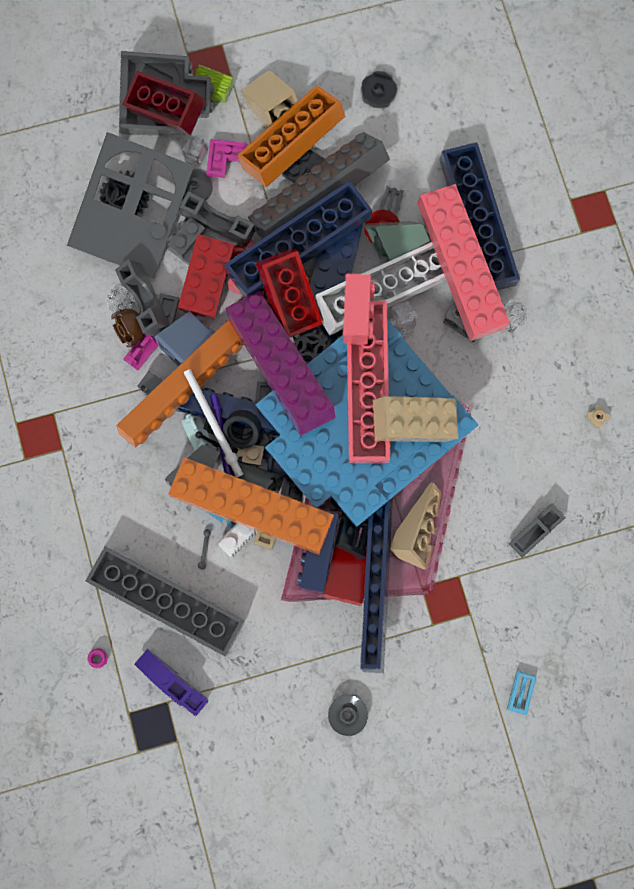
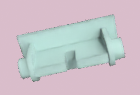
M191 413L185 416L186 419L181 420L194 451L201 445L207 447L209 444L213 446V444L206 440L198 439L195 436L197 431H201L204 436L210 438L207 431L203 429L204 424L199 416H194Z

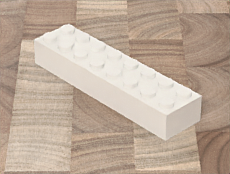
M432 242L362 273L371 275V281H375L374 299H370V301L387 300V308L446 281ZM346 281L318 293L314 297L321 320L329 336L343 330Z

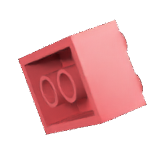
M346 274L343 344L367 345L368 339H372L373 322H369V319H373L374 301H370V299H374L375 281H371V275Z

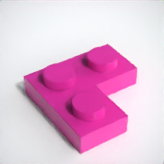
M210 139L207 176L225 178L227 161L239 162L237 155L247 147V143Z

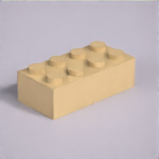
M384 396L373 400L375 441L447 442L458 439L456 399Z

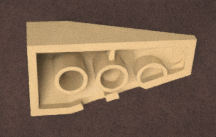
M430 482L396 530L390 544V550L397 558L427 570L433 552V546L430 545L431 536L436 533L434 517L438 516L442 494L432 482Z

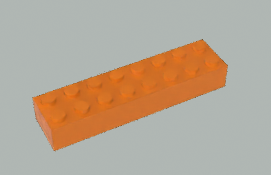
M183 457L168 493L175 500L317 555H320L334 519L333 514Z

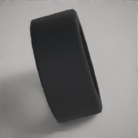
M236 410L229 415L222 431L230 445L239 449H247L257 442L261 435L262 426L258 417L252 412ZM239 420L248 423L253 429V435L250 438L239 437L233 432L232 423Z

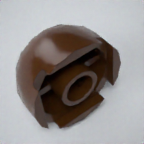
M133 309L119 310L111 315V320L115 319L116 322L113 328L123 344H128L127 348L138 344L145 336L136 318L140 314Z

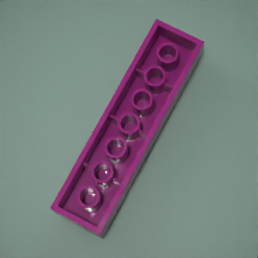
M258 291L226 307L229 322L299 435L302 436L335 419L333 404L261 292Z

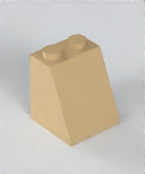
M270 70L241 90L246 104L266 128L270 127L298 102L294 90Z

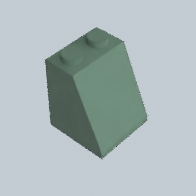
M416 222L367 223L365 225L379 258L386 261L398 258L430 241L427 227Z

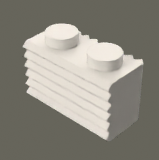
M236 524L217 545L230 558H233V555H236V552H239L241 547H244V544H247V541H250L257 531Z

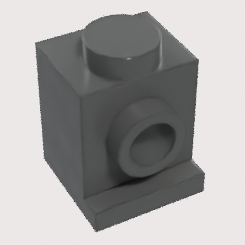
M148 371L137 386L140 391L146 390L145 393L149 395L163 380Z

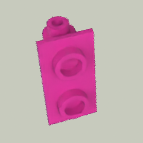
M145 334L142 341L134 345L123 360L138 371L158 347L155 337Z

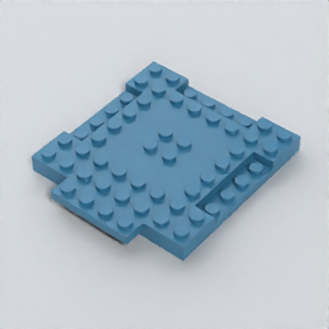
M387 318L389 396L456 399L405 342L400 332ZM343 335L307 364L333 404L335 419L300 436L273 391L256 404L258 410L280 435L265 447L315 508H318L332 497L356 527L479 425L456 399L458 439L447 442L390 441L389 463L349 464L347 344H343Z

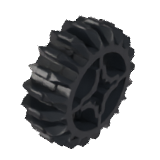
M127 170L124 175L133 178L135 172L130 175V171ZM107 177L108 183H102L104 189H100V194L102 195L100 196V201L122 210L130 186H123L124 183ZM115 190L117 194L111 202V194ZM143 191L135 215H137V212L143 214L142 207L147 208V201L150 200L148 195L150 193Z

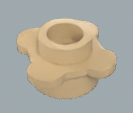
M598 405L593 412L587 414V418L594 427L600 428L602 423L610 420V415L606 414L603 411V407Z

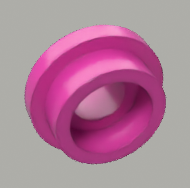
M96 648L90 651L87 660L91 667L102 668L107 663L108 656L103 649ZM98 654L101 656L100 662L95 661V656Z

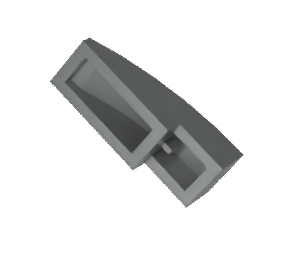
M551 503L509 545L523 558L559 525L566 516Z

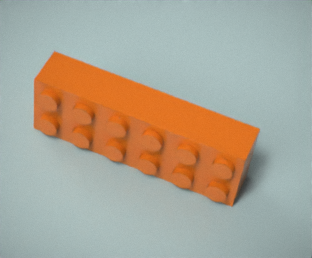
M316 85L237 155L243 170L263 186L268 187L346 117L341 101Z

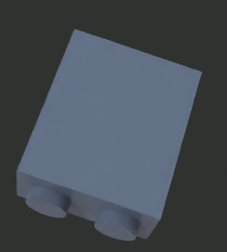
M189 311L155 336L158 347L177 366H180L215 331L211 327L206 328L202 324L203 320L197 314L193 315Z

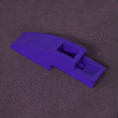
M148 648L134 663L161 691L179 706L182 705L195 717L209 702V699L181 678L174 669Z

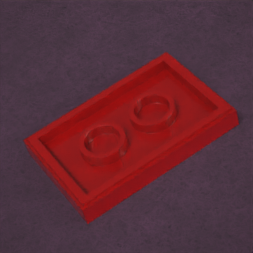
M335 546L323 597L362 606L365 592L366 558L363 560L357 559L354 555Z

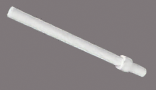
M191 369L185 371L184 374L226 456L224 458L227 464H230L236 477L243 475L237 462L238 458L235 452H232Z

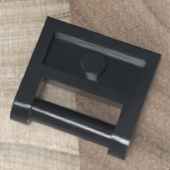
M342 512L335 546L354 555L357 559H365L369 520L366 519L356 527L347 515ZM360 528H362L359 544L356 547Z

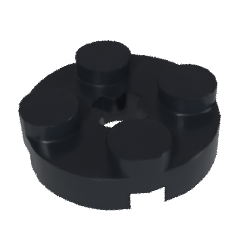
M376 71L363 79L361 95L365 104L375 108H387L395 100L397 84L390 74ZM380 86L383 92L377 93L374 89Z

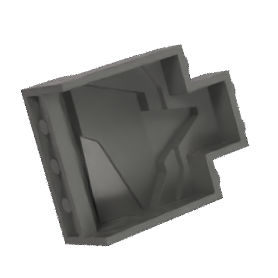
M121 51L119 134L186 135L184 132L134 114L122 106L136 71L198 93L206 100L199 118H208L209 113H213V102L210 101V94H213L214 83H210L211 77L188 75L192 74V62H189V56Z

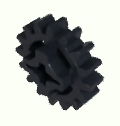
M316 329L312 333H309V330L305 331L306 334L300 333L299 338L293 337L295 342L293 344L296 348H298L300 342L302 344V349L299 350V353L303 359L312 361L318 356V351L321 348L324 351L330 346L326 345L328 338L323 339L322 332L317 335ZM307 347L313 349V353L307 352Z

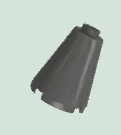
M238 462L243 475L237 478L279 493L281 486L278 484L280 480L283 482L282 476Z

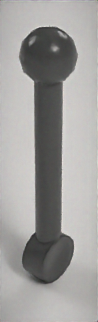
M209 529L203 532L205 536L201 562L198 563V568L202 570L206 568L205 555L208 537L211 534Z

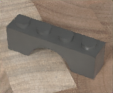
M187 192L179 207L181 216L187 219L191 217L202 226L247 247L255 233L254 223L240 216L231 217L211 207L205 199L190 192Z
M127 260L116 268L115 271L121 285L133 295L138 303L140 315L136 318L143 334L155 337L170 325L143 265Z

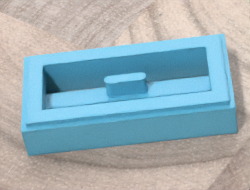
M516 671L507 710L527 715L536 676ZM522 676L523 679L519 695L517 698L516 706L513 707L520 677ZM529 678L531 680L526 695L523 710H521L520 706L525 686L527 683V679Z

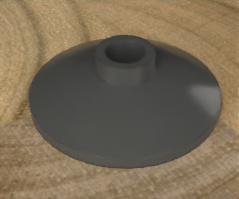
M198 169L192 170L182 201L187 192L205 199V201L212 193V181L205 172ZM192 182L197 183L196 186H191L190 184Z
M344 695L338 697L331 704L328 711V720L333 730L338 734L353 736L361 732L366 726L368 711L362 700L352 695ZM346 711L351 712L352 716L350 719H345L344 713Z

